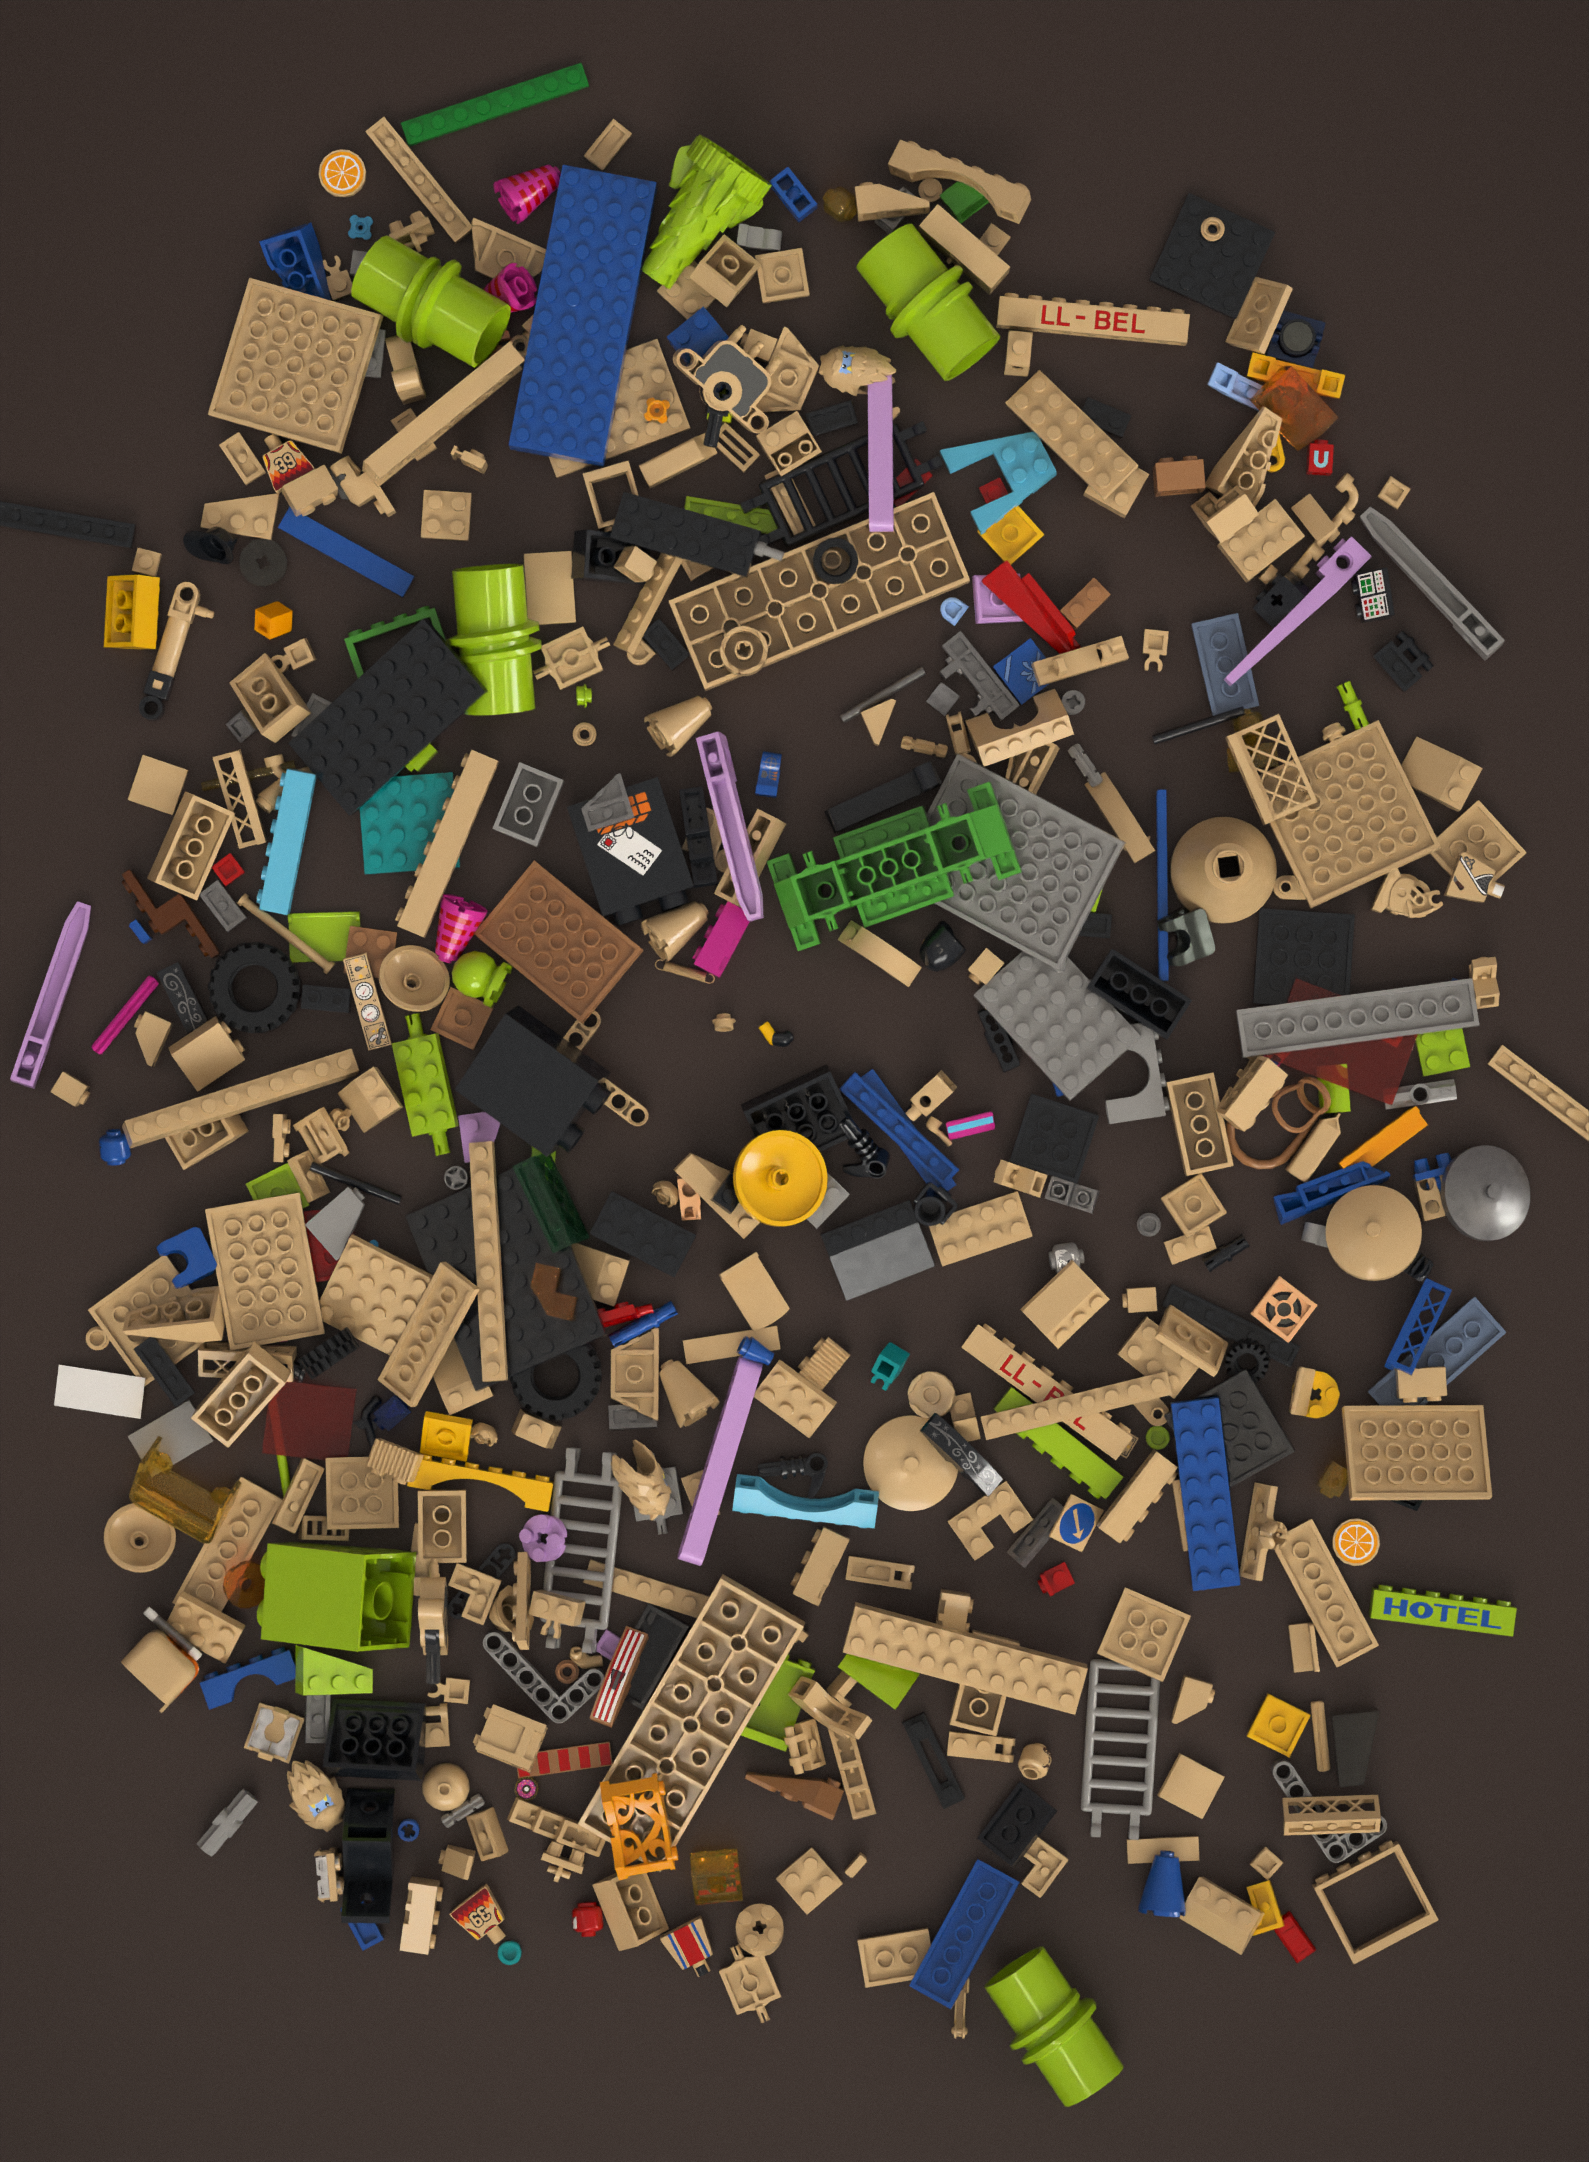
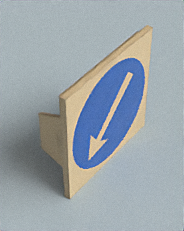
M1070 1494L1049 1537L1082 1552L1104 1510Z

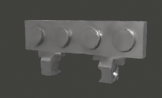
M961 631L941 646L949 656L945 660L948 665L939 672L943 679L946 680L955 672L959 675L964 674L979 693L976 697L980 701L969 709L974 717L984 710L988 714L993 711L1001 721L1020 706Z

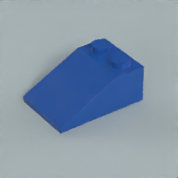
M704 306L667 336L670 345L676 351L681 348L691 349L701 358L715 342L729 338ZM687 352L683 353L681 357L688 365L691 360L690 355ZM722 385L720 388H716L717 393H720L724 390L722 388Z

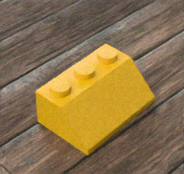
M144 575L107 576L105 648L156 649L160 592L159 577Z

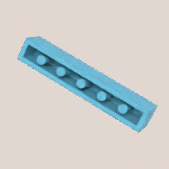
M288 768L286 773L282 772L280 786L283 787L282 796H277L275 810H279L277 820L273 819L270 833L274 834L273 842L268 843L266 850L269 862L268 866L263 867L261 880H265L263 890L259 889L256 903L260 904L259 910L283 915L290 914L317 779L316 774L292 768Z

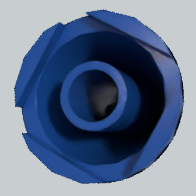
M1160 1850V1854L1155 1855L1139 1902L1138 1912L1147 1914V1910H1152L1155 1916L1180 1917V1915L1184 1917L1186 1915L1179 1857L1174 1856L1175 1852Z

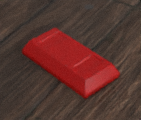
M1288 1911L1282 1915L1285 1926L1274 1929V1931L1296 1963H1299L1315 1952L1316 1948L1291 1912Z

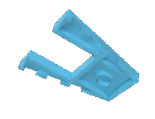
M1034 432L940 450V455L950 474L993 454L1012 490V493L971 511V516L981 535L994 523L1004 518V515L1010 510L1019 506L1030 494L1035 493L1057 475V471L1040 438Z

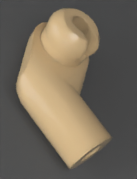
M579 1646L571 1648L570 1659L581 1669L603 1666L602 1655L589 1656L587 1653H583L582 1648Z

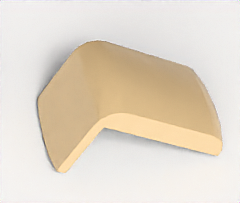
M754 1252L719 1274L720 1279L753 1332L774 1323L790 1309L758 1258L757 1252Z

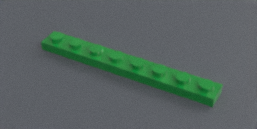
M582 63L401 122L410 147L587 88L589 83Z

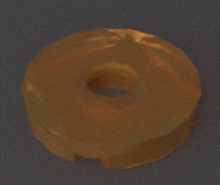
M243 1561L229 1569L224 1577L223 1590L227 1599L233 1605L239 1608H251L264 1600L265 1579L261 1574L260 1564L254 1561ZM247 1579H251V1586L246 1590H242V1583Z

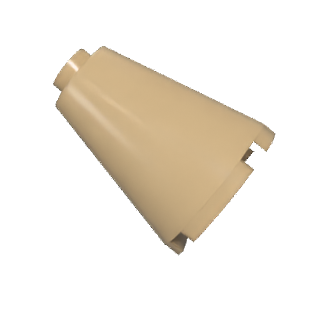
M696 696L651 713L644 718V722L649 721L650 726L647 727V730L661 750L666 748L669 751L666 755L672 757L711 716L710 710H712V706L705 697Z
M696 901L643 920L641 928L644 935L649 933V944L662 960L666 959V961H669L708 921L707 915L709 912L702 902L698 904Z
M671 1359L661 1365L660 1368L662 1370L659 1372V1376L680 1428H682L683 1424L685 1427L706 1416L707 1408L710 1406L712 1409L717 1407L720 1402L719 1399L680 1361L674 1362Z

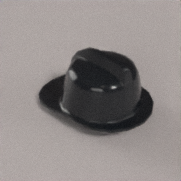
M216 526L206 532L190 531L183 537L185 548L198 559L221 564H229L233 560L232 551L235 548L237 536L230 534L221 527Z

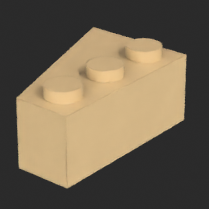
M823 1526L822 1530L817 1529L811 1540L815 1545L811 1552L806 1551L801 1561L804 1567L801 1573H795L790 1584L794 1586L793 1594L819 1606L821 1598L850 1539Z
M941 1589L936 1624L969 1632L970 1623L966 1622L968 1613H972L974 1599H970V1594L966 1592Z
M411 1877L408 1884L409 1892L405 1907L406 1912L400 1951L428 1955L430 1949L435 1948L436 1935L432 1934L433 1925H438L440 1911H436L437 1901H442L443 1887H439L440 1880Z

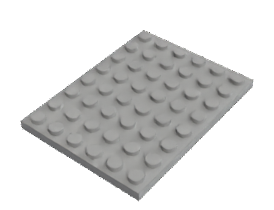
M957 754L927 813L930 825H936L942 820L937 806L947 803L950 816L958 817L974 812L967 789L991 782L1022 872L998 880L992 860L989 858L972 864L969 867L973 879L971 882L963 884L960 871L947 873L955 896L935 904L1046 964L1061 970L1126 842L963 755ZM958 836L955 839L957 849L962 850L966 846V841L962 836Z

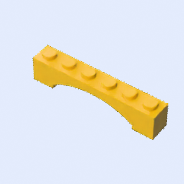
M423 1454L424 1457L415 1481L407 1483L409 1487L431 1490L434 1484L453 1479L487 1481L516 1494L525 1502V1508L546 1512L550 1508L554 1482L549 1481L550 1477L536 1475L534 1479L526 1477V1473L512 1470V1474L502 1473L503 1468L489 1466L488 1470L479 1469V1464L465 1462V1466L455 1464L456 1460L449 1458L435 1461L432 1460L431 1455Z

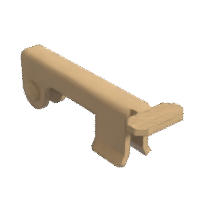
M969 1978L955 2002L954 2026L951 2029L955 2039L957 2036L965 2039V2035L968 2033V2029L965 2027L966 1993H969Z

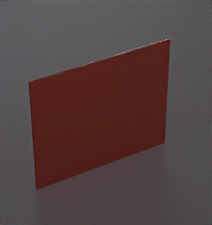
M286 1382L268 1403L262 1453L318 1460L348 1457L356 1389Z

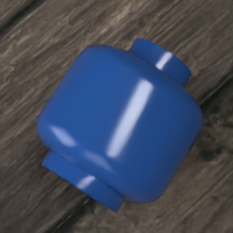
M110 1129L106 1131L105 1135L100 1137L99 1150L101 1159L106 1161L107 1165L126 1163V1160L131 1156V1148H129L125 1134L121 1133L120 1129Z

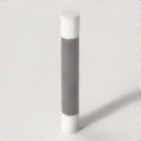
M148 1607L143 1612L149 1620L195 1661L202 1656L198 1649L151 1607Z

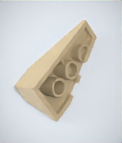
M1262 407L1215 465L1205 482V486L1222 497L1237 485L1247 495L1253 506L1256 507L1265 490L1266 484H1264L1267 470H1270L1271 462L1269 461L1272 449L1276 446L1282 418L1266 407Z
M219 1286L197 1288L191 1290L190 1295L179 1299L177 1296L169 1298L170 1302L162 1305L151 1304L128 1312L125 1317L123 1333L198 1343L220 1341L223 1337L225 1318Z

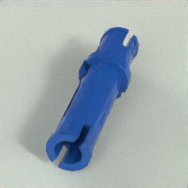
M672 1301L653 1310L654 1313L646 1314L609 1334L608 1336L614 1347L622 1345L653 1327L657 1328L660 1326V1323L678 1315Z

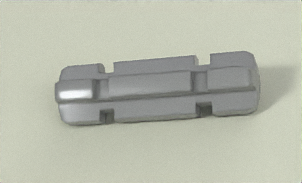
M1080 744L1071 746L1068 753L1072 759H1076L1074 762L1084 777H1088L1087 781L1090 786H1098L1103 781L1100 773L1095 772L1097 769L1087 754H1083L1084 750Z
M478 1793L471 1797L470 1801L466 1800L460 1807L452 1810L451 1813L448 1812L443 1815L441 1821L444 1826L449 1828L455 1824V1821H460L474 1812L475 1808L479 1809L485 1804L483 1797Z

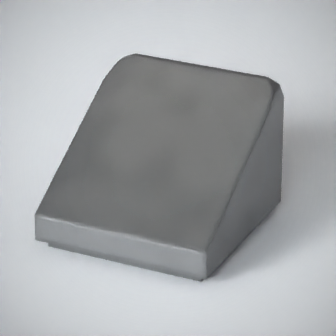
M941 682L926 702L945 716L960 696Z
M246 709L241 710L226 724L240 743L258 730Z

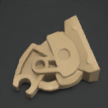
M1397 868L1385 874L1370 910L1381 913L1386 909L1394 915L1400 914L1408 918H1421L1443 906V902L1441 901L1438 904L1432 902L1433 895H1440L1439 890L1430 891L1426 883L1418 880L1413 875L1400 874ZM1416 887H1420L1424 893H1421Z

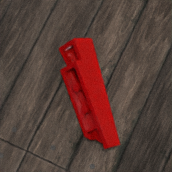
M1006 560L982 579V583L1059 654L1081 648L1073 638L1076 635L1073 627L1030 573L1020 578Z

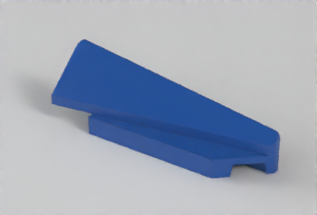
M1361 1161L1298 1185L1296 1187L1297 1192L1273 1197L1280 1225L1333 1204L1346 1193L1356 1188L1386 1182L1391 1175L1387 1171L1383 1172Z

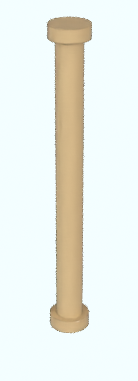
M245 893L237 902L239 907H245L323 968V972L326 975L332 970L336 963L333 961L329 962L264 910H259V906L249 899V895Z

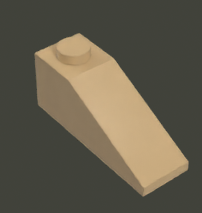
M864 182L859 184V186H855L858 222L928 214L930 211L928 200L881 184H873L872 182Z

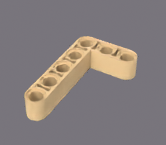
M397 335L385 338L394 370L391 372L393 381L403 405L426 399L411 342L406 343Z
M596 1011L592 1012L597 1018L595 1026L587 1027L584 1023L582 1024L576 1020L563 1037L570 1042L571 1034L580 1033L583 1041L579 1046L575 1047L581 1051L601 1024V1017ZM605 1080L606 1089L611 1091V1094L604 1104L634 1126L644 1125L649 1119L648 1110L611 1081ZM621 1094L625 1097L626 1103L622 1108L613 1106L612 1099L615 1095ZM635 1109H641L645 1114L644 1120L640 1123L634 1122L631 1118V1114Z

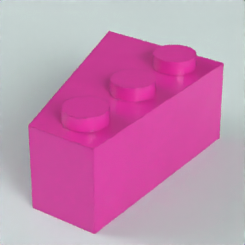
M729 901L726 905H720L715 914V917L718 918L715 926H709L704 935V938L707 939L704 946H698L693 956V959L696 960L694 962L695 966L718 978L721 977L750 922L747 920L742 908Z

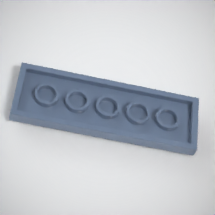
M1472 1297L1431 1334L1415 1368L1446 1367V1384L1448 1385L1499 1340L1506 1331L1476 1297ZM1419 1348L1414 1349L1415 1356H1416V1354H1417ZM1411 1353L1399 1363L1410 1368L1413 1362ZM1396 1368L1393 1371L1390 1370L1367 1391L1380 1406L1426 1405L1429 1402L1427 1397H1418V1402L1403 1403V1398H1397Z

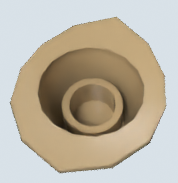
M507 1585L500 1591L499 1596L492 1603L489 1619L498 1630L503 1632L510 1631L512 1633V1628L516 1627V1619H513V1605H517V1597H514L513 1587ZM530 1615V1630L534 1621L532 1615Z

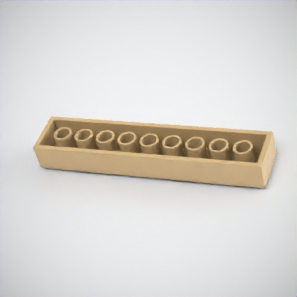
M855 1602L843 1646V1653L1074 1715L1076 1714L1088 1670L1087 1664L858 1602Z

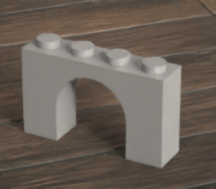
M1141 1023L1130 1024L1141 1038L1128 1050L1136 1052L1144 1059L1148 1067V1080L1144 1088L1134 1096L1105 1100L1108 1124L1166 1116L1165 1111L1169 1110L1168 1097H1163L1162 1087H1166L1165 1075L1160 1073L1158 1065L1162 1063L1161 1050H1156L1155 1040H1159V1035Z

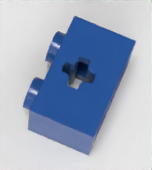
M786 167L769 181L772 185L771 189L798 223L817 209L816 201L789 167Z

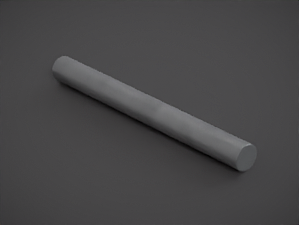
M922 666L842 713L840 715L844 723L861 714V712L873 707L926 675Z

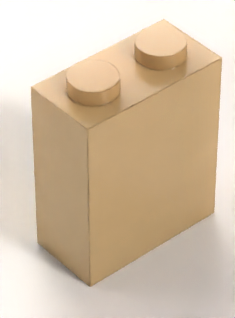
M217 1016L168 1047L172 1057L197 1092L245 1060L242 1053L245 1051L243 1045L238 1039H232L229 1035L232 1030L225 1022H220Z

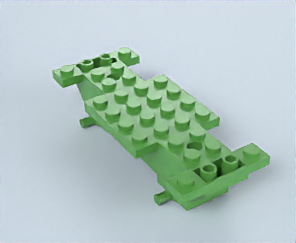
M991 782L967 789L974 812L958 817L950 816L947 803L937 806L942 820L936 825L931 826L924 806H920L833 837L840 856L839 860L824 865H816L812 851L802 854L807 868L797 874L790 853L767 861L775 890L797 950L801 951L821 944L814 923L815 920L825 918L829 932L836 930L839 927L834 915L848 908L857 906L864 928L954 897L955 894L947 873L960 871L963 884L971 882L973 879L969 867L991 858L998 880L1021 873L1022 870ZM958 836H962L966 841V846L962 850L957 849L955 846V839ZM824 884H828L832 888V893L829 897H825L821 893V888Z

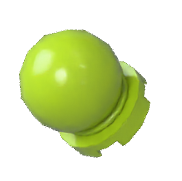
M472 951L463 954L454 963L452 980L462 994L471 998L483 997V1005L493 1008L494 1002L497 1003L507 984L504 979L507 973L511 974L513 966L503 962L501 966L497 967L494 959L488 954Z

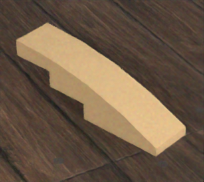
M1104 772L1100 774L1103 781L1098 786L1091 787L1088 782L1084 785L1117 838L1126 842L1124 848L1135 864L1155 852V849Z
M828 1728L853 1820L876 1814L856 1738L851 1736L845 1738Z
M517 1797L507 1818L509 1822L531 1829L535 1833L552 1838L556 1842L596 1857L600 1856L606 1841L580 1826L573 1819Z

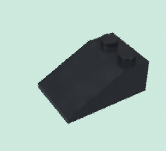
M579 530L574 532L571 579L645 585L646 582L635 583L614 568L624 547L635 545L611 539V532ZM638 547L640 550H642L650 556L649 549Z

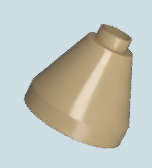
M1215 817L1196 824L1180 838L1171 856L1169 874L1173 891L1184 908H1187L1190 912L1196 909H1203L1206 912L1208 922L1224 924L1243 920L1257 912L1266 903L1275 885L1277 865L1270 843L1256 827L1237 818ZM1232 856L1238 863L1239 875L1221 878L1218 858Z

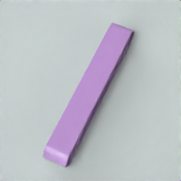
M892 375L886 376L888 378L886 381L874 382L868 385L869 532H894Z

